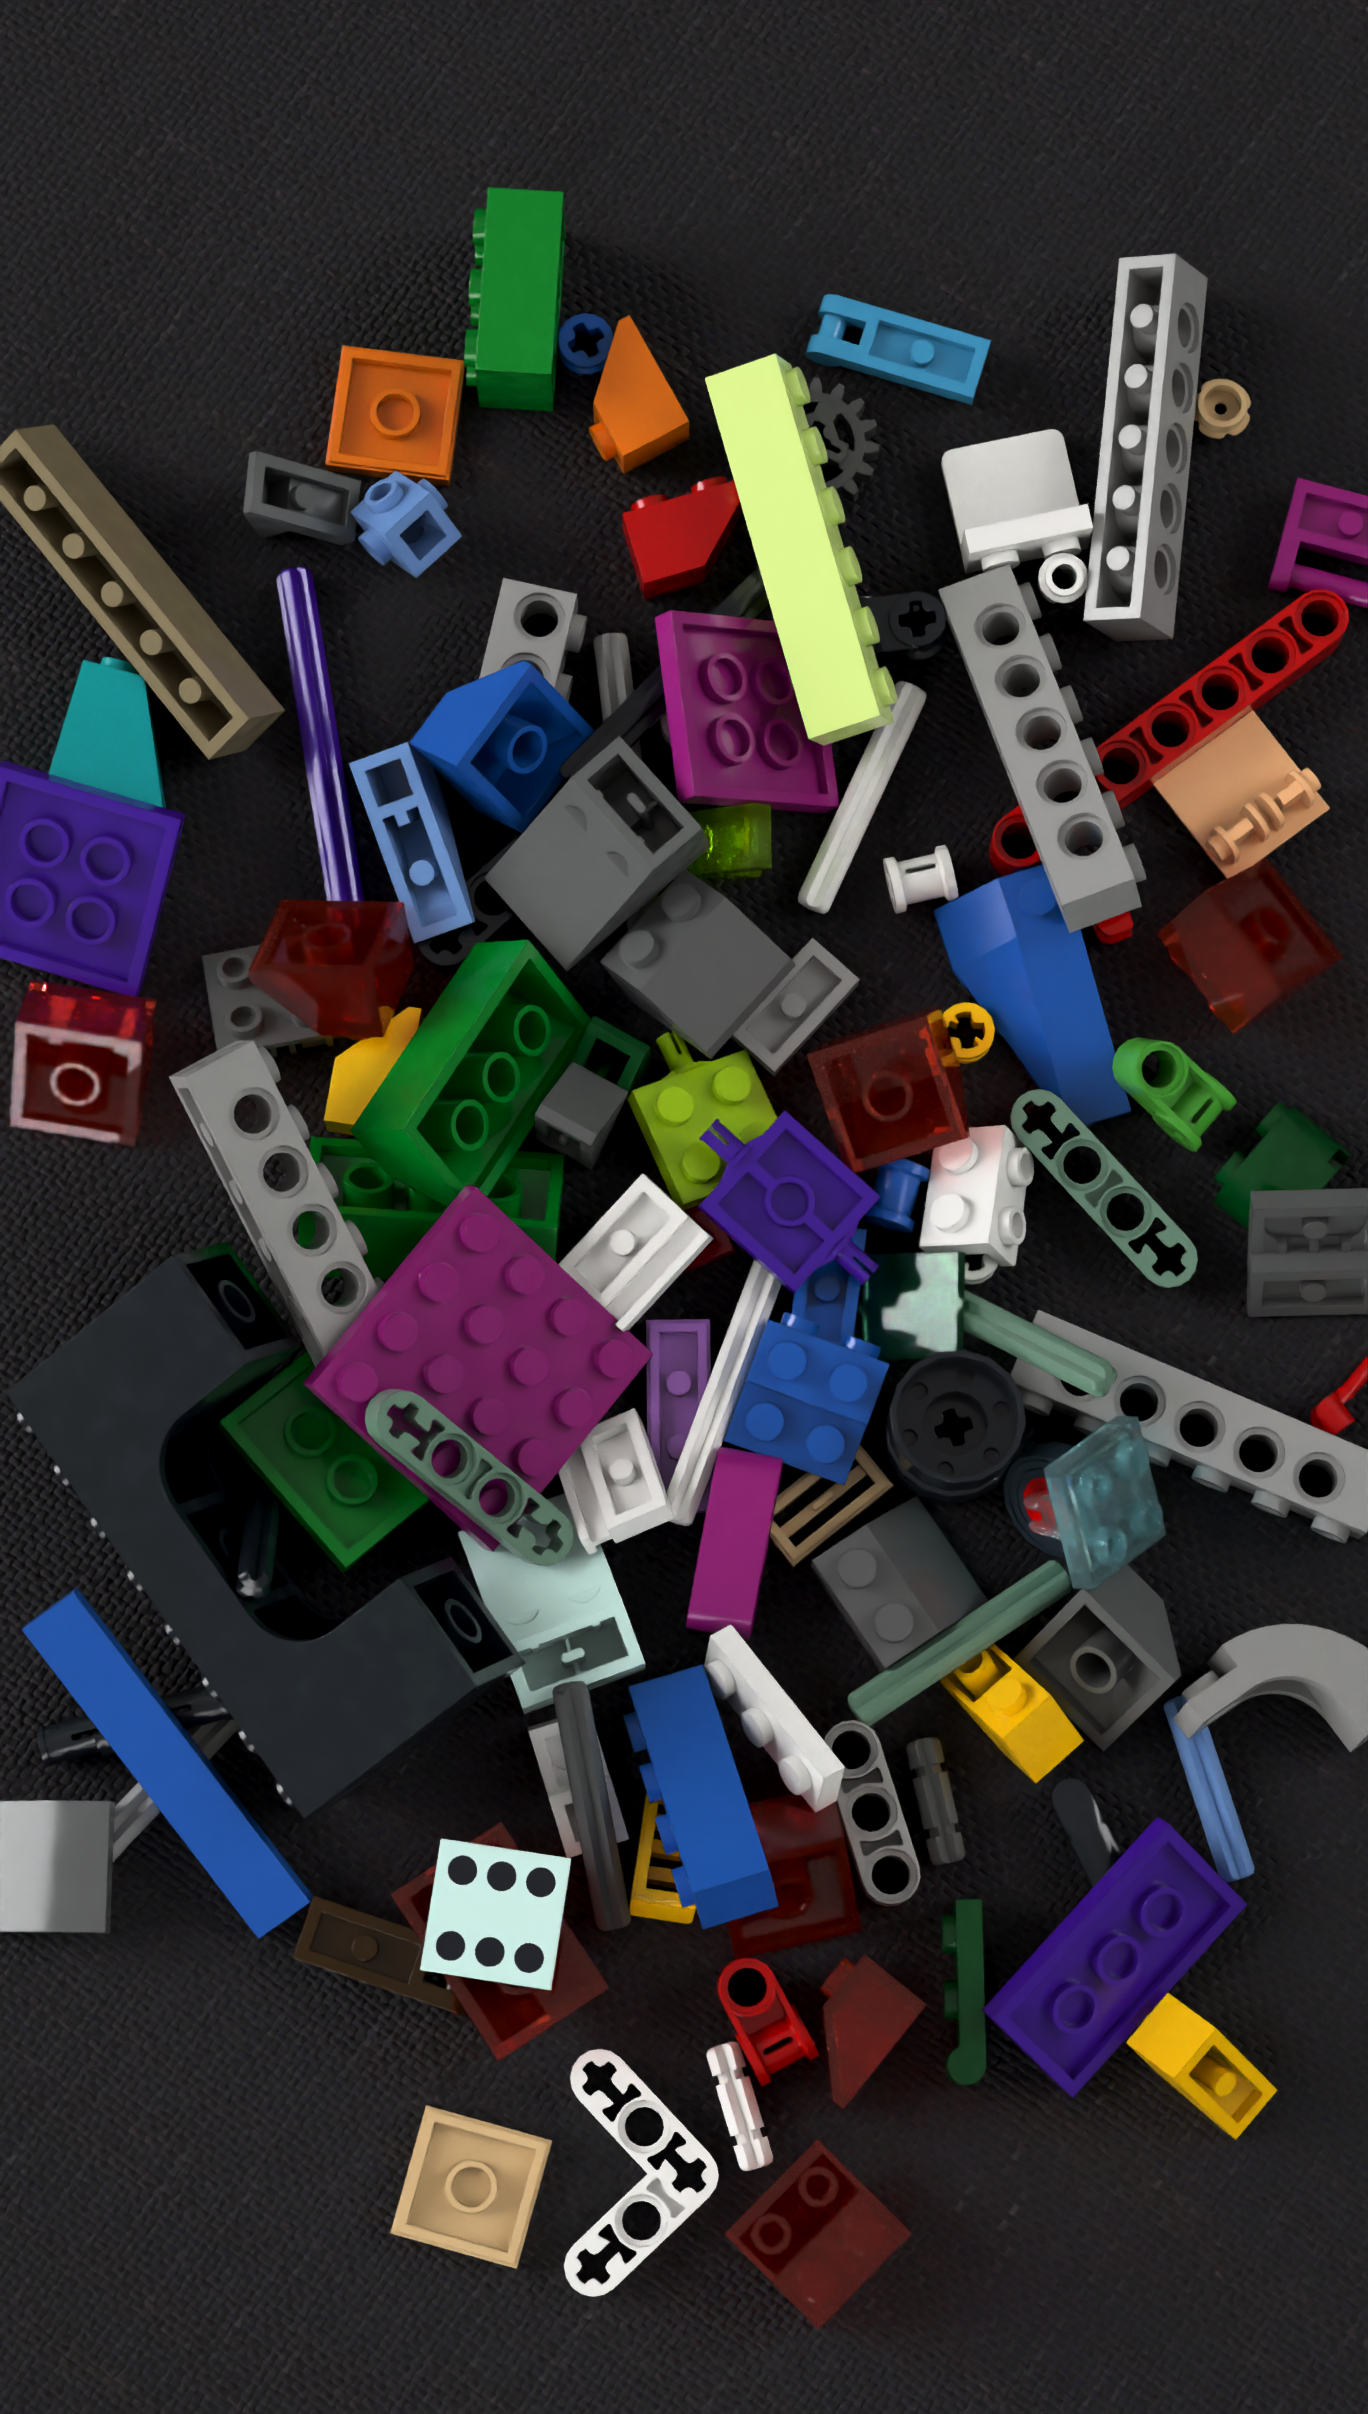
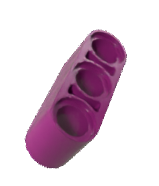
M719 1447L697 1559L686 1628L716 1633L732 1625L742 1639L750 1640L780 1485L783 1458Z

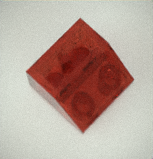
M817 2139L732 2225L725 2235L819 2329L895 2252L911 2233Z

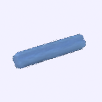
M1181 1695L1165 1703V1714L1218 1874L1226 1883H1230L1250 1876L1254 1873L1255 1867L1208 1726L1188 1740L1173 1720L1187 1703L1185 1697Z

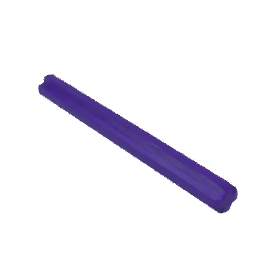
M306 567L289 568L281 571V574L277 576L276 582L330 925L335 933H352L362 930L368 920L313 573Z

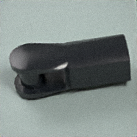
M1068 1778L1062 1780L1054 1787L1050 1801L1066 1836L1071 1838L1069 1843L1093 1888L1118 1861L1122 1853L1107 1823L1103 1822V1817L1089 1788L1078 1779Z

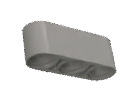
M842 1721L833 1726L824 1738L825 1743L832 1750L833 1743L837 1738L842 1735L853 1734L865 1741L868 1746L869 1757L867 1762L857 1769H844L837 1801L834 1803L860 1885L865 1895L875 1904L885 1907L898 1906L907 1901L918 1888L921 1878L919 1863L887 1762L875 1731L859 1721ZM864 1796L879 1798L888 1809L889 1817L887 1824L878 1831L868 1832L862 1830L855 1824L852 1818L853 1804ZM884 1858L899 1860L908 1872V1882L905 1889L897 1894L890 1895L878 1890L872 1881V1870L876 1862Z

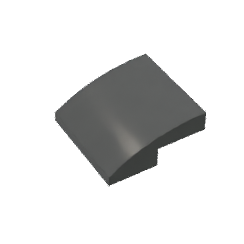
M1368 1188L1251 1191L1247 1257L1248 1317L1368 1314Z
M66 1800L0 1801L1 1933L110 1934L115 1802Z

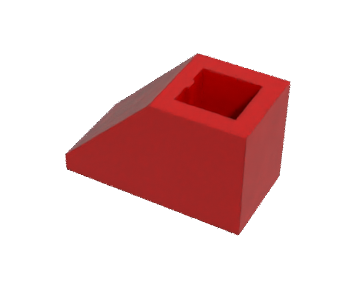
M724 476L709 478L691 487L692 493L669 500L665 494L648 496L631 505L632 511L622 513L623 534L644 600L705 582L743 512L734 480L728 482Z

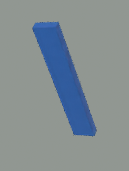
M77 1587L23 1627L22 1631L258 1939L311 1902L313 1895Z

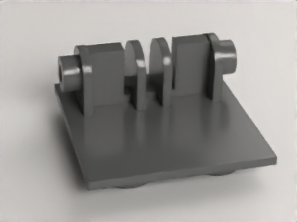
M326 932L202 956L217 1051L235 1041L254 1040L257 1048L263 1046L266 1049H270L272 1058L278 1057V1047L289 1046L290 1054H296V1044L302 1043V1048L324 1044L332 1047L334 1046L335 1039L346 1037Z

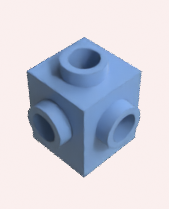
M396 470L388 478L372 485L365 494L364 500L350 511L365 531L358 539L366 551L381 565L384 566L390 560L416 578L462 537L461 533L444 512L448 504L437 489L425 479L416 484Z

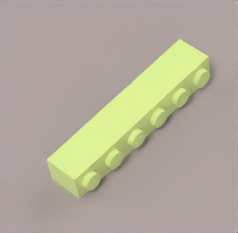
M772 354L706 377V385L808 739L824 746L894 723L890 705L897 703L896 689L888 669L885 666L879 668L872 645L880 642L878 627L868 606L861 608L855 584L862 582V573L854 550L851 546L844 548L838 524L845 522L844 510L836 489L833 486L827 488L820 465L828 462L827 451L816 426L809 428L803 405L810 403V393L801 369L798 366L792 368L791 364L777 354Z

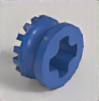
M588 313L572 316L564 322L558 336V352L563 365L567 366L569 371L576 372L581 376L584 374L592 376L595 372L600 373L603 371L613 340L611 327L603 318ZM578 331L585 332L588 337L600 336V340L596 343L597 354L588 358L583 350L576 351L575 353L570 350L576 345L575 335Z

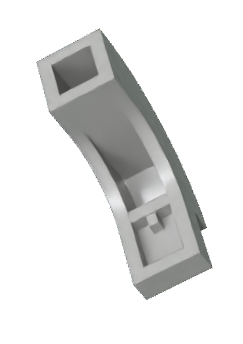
M1279 1624L1250 1630L1224 1643L1207 1662L1212 1671L1203 1675L1182 1692L1187 1703L1173 1718L1189 1740L1232 1708L1249 1698L1265 1694L1286 1695L1305 1702L1321 1714L1346 1748L1352 1752L1368 1740V1648L1348 1636L1311 1625Z

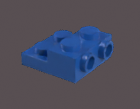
M784 1312L781 1323L767 1320L723 1441L758 1454L783 1458V1463L845 1485L890 1364L878 1360L882 1347L845 1334L841 1346L817 1337L821 1325Z

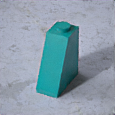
M103 657L101 664L83 660L48 774L166 808L151 698L146 681L141 675L137 674L138 671L135 667L126 661L111 657Z

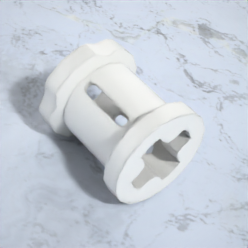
M946 845L936 846L934 854L897 862L894 857L883 859L888 891L896 914L906 912L907 905L943 896L948 901L958 898L954 868Z

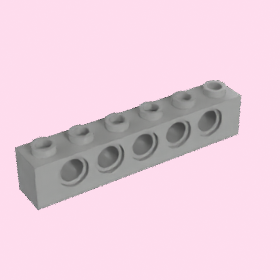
M1176 253L1119 258L1083 621L1116 642L1173 639L1208 281L1206 276Z
M1008 563L939 589L949 627L1069 933L1142 907L1136 883L1147 879L1142 862L1134 843L1124 847L1121 845L1116 829L1124 827L1125 822L1113 790L1102 794L1095 779V776L1104 773L1100 757L1091 737L1081 741L1078 737L1074 724L1083 721V717L1071 685L1059 689L1053 672L1062 669V664L1050 633L1039 637L1033 624V620L1041 618L1042 615L1030 583L1026 582L1018 585ZM1003 636L1016 637L1012 642L1005 645L992 644L996 639ZM1021 688H1036V691L1029 696H1012ZM1054 739L1058 741L1048 749L1037 750L1032 748L1041 740ZM1073 791L1079 793L1076 798L1069 802L1058 803L1053 801L1057 795L1063 792ZM1095 844L1101 846L1095 853L1088 856L1073 854L1083 845Z
M254 1040L235 1041L169 1076L316 1367L385 1283L379 1277L372 1278L362 1258L368 1252L366 1243L360 1231L351 1220L344 1222L333 1200L339 1196L337 1185L323 1163L318 1162L315 1164L304 1142L310 1138L308 1127L295 1106L292 1104L286 1106L275 1084L281 1080V1076L274 1059L263 1046L257 1048ZM244 1096L250 1097L258 1110L255 1125L246 1132L237 1126L234 1119L235 1106ZM278 1154L286 1164L287 1174L282 1185L273 1190L265 1182L263 1168L269 1157ZM306 1211L312 1216L316 1230L312 1241L308 1245L301 1247L293 1237L292 1228L295 1219ZM336 1269L343 1277L344 1291L340 1299L330 1305L323 1297L321 1286L327 1273Z
M1037 1311L1032 1322L1033 1324L1109 1361L1112 1367L1117 1370V1379L1104 1397H1095L1091 1394L1076 1396L1065 1390L1061 1379L1017 1358L1010 1375L1023 1396L1024 1409L1042 1416H1049L1051 1409L1075 1418L1072 1427L1087 1436L1108 1442L1110 1435L1113 1434L1134 1443L1132 1453L1148 1462L1167 1467L1170 1459L1194 1469L1191 1478L1209 1488L1227 1492L1229 1486L1232 1485L1253 1494L1251 1504L1270 1514L1286 1518L1289 1510L1310 1518L1313 1520L1310 1527L1311 1530L1334 1541L1346 1543L1349 1535L1360 1539L1367 1533V1449L1043 1311ZM1129 1390L1145 1392L1153 1401V1416L1145 1421L1129 1419L1121 1410V1395ZM1189 1415H1199L1207 1419L1213 1429L1212 1442L1202 1447L1188 1444L1180 1433L1181 1419ZM1248 1440H1258L1266 1444L1272 1453L1271 1468L1264 1472H1254L1247 1469L1239 1456L1241 1444ZM1316 1465L1328 1472L1332 1481V1488L1328 1496L1316 1498L1303 1491L1299 1483V1474L1303 1467Z

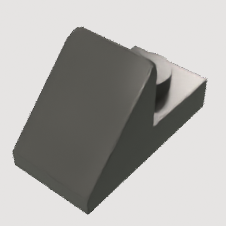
M254 451L249 453L243 515L257 535L262 538L291 531L338 545L355 541L357 521L350 511L359 504L361 481Z

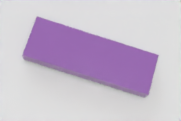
M710 1319L646 1320V1348L653 1353L646 1363L647 1436L666 1493L711 1375ZM712 1472L696 1513H706L712 1483Z

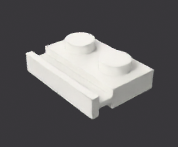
M642 1173L558 1265L618 1320L615 1325L625 1332L630 1330L714 1238L703 1230L648 1176Z
M635 1408L598 1423L558 1471L580 1542L589 1555L598 1552L596 1545L613 1539L616 1544L675 1518L644 1424Z

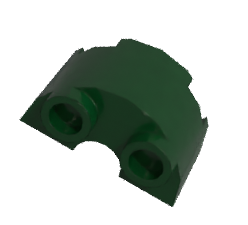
M1278 1102L1254 1130L1263 1137L1248 1157L1238 1149L1214 1177L1223 1188L1213 1199V1202L1248 1230L1251 1191L1323 1189L1352 1154L1297 1108L1292 1106L1288 1110Z

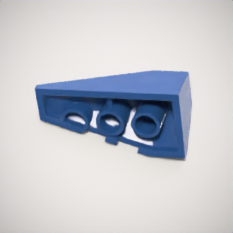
M1043 865L997 878L933 911L952 972L962 986L969 990L977 1003L986 1009L992 1017L996 1032L999 1036H1003L1025 1066L1027 1074L1038 1089L1050 1091L1058 1096L1086 1127L1130 1114L1131 1108L1127 1093L1114 1078L1112 1065L1115 1051L1081 929L1069 933ZM1049 1103L1054 1109V1111H1056L1055 1107L1051 1103ZM1071 1123L1068 1124L1067 1128L1070 1132L1077 1130Z

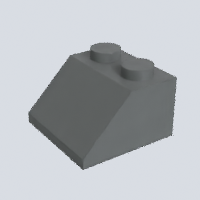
M686 869L600 961L631 1002L710 1059L796 966L792 959L731 901Z
M918 1496L911 1498L867 1523L813 1559L810 1567L880 1672H883L988 1602V1599Z

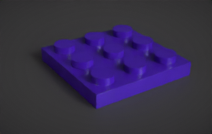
M3 760L0 763V958L137 998L142 991L186 814Z

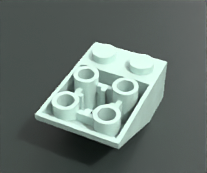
M565 1493L547 1499L565 1514L571 1522L574 1532L573 1545L568 1555L554 1565L540 1566L526 1562L515 1556L501 1543L494 1552L485 1550L465 1531L458 1532L484 1605L526 1662V1664L510 1675L524 1714L554 1704L552 1691L559 1684L571 1681H584L587 1689L591 1690L646 1669L645 1660L601 1544L596 1545L598 1552L591 1555L587 1553L580 1542ZM524 1516L516 1523L524 1526L535 1536L536 1541L533 1547L537 1545L546 1548L549 1545L551 1539L545 1533L549 1524L546 1526L528 1521Z

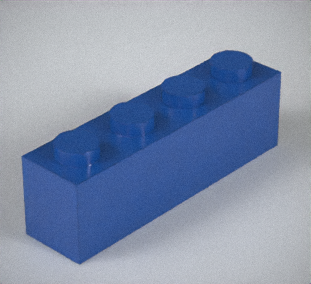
M703 1664L629 1686L635 1712L623 1715L634 1753L647 1749L650 1763L639 1766L649 1802L651 1804L662 1800L666 1810L665 1815L655 1817L665 1854L670 1855L679 1852L683 1866L671 1869L682 1908L695 1904L702 1929H706L778 1907L770 1869Z

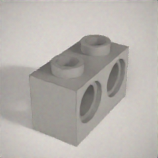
M503 578L479 679L524 660L532 664L560 695L569 702L573 676L563 674L568 652H580L587 623V616L578 614L577 594ZM535 614L549 615L557 622L555 630L544 637H535L528 634L523 629V624L529 617Z

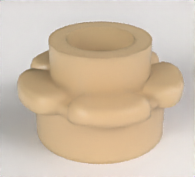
M1212 379L1204 383L1201 387V392L1196 395L1194 421L1199 423L1200 432L1213 439H1222L1226 434L1236 436L1247 427L1250 420V415L1247 413V409L1251 406L1249 395L1240 385L1228 379ZM1221 404L1226 407L1227 411L1225 414L1220 415L1216 413L1215 407Z

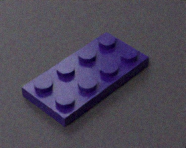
M1157 1816L982 2011L1063 2091L1073 2098L1247 1904L1169 1823Z

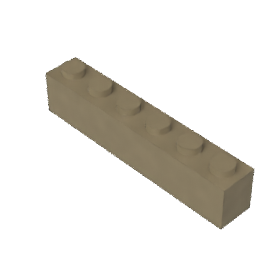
M52 424L16 429L0 446V501L208 760L245 751L285 711L284 708L58 428Z

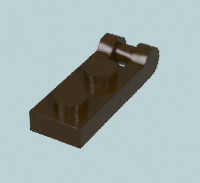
M316 1896L313 1897L293 1959L467 2017L473 1999L467 1996L472 1978L446 1974L442 1987L424 1982L427 1971H421L420 1966L426 1933Z

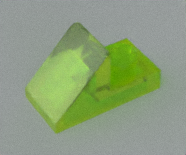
M751 803L688 812L703 828L711 848L686 868L690 873L699 879L755 878L761 876L762 870L772 869L771 805Z

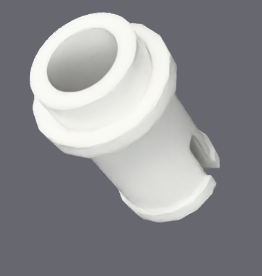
M1059 553L1052 555L1044 561L1039 569L1038 588L1040 594L1045 600L1054 604L1056 602L1064 604L1075 601L1082 596L1087 588V568L1082 560L1073 554ZM1057 569H1061V572L1070 579V588H1058L1053 583L1052 573Z

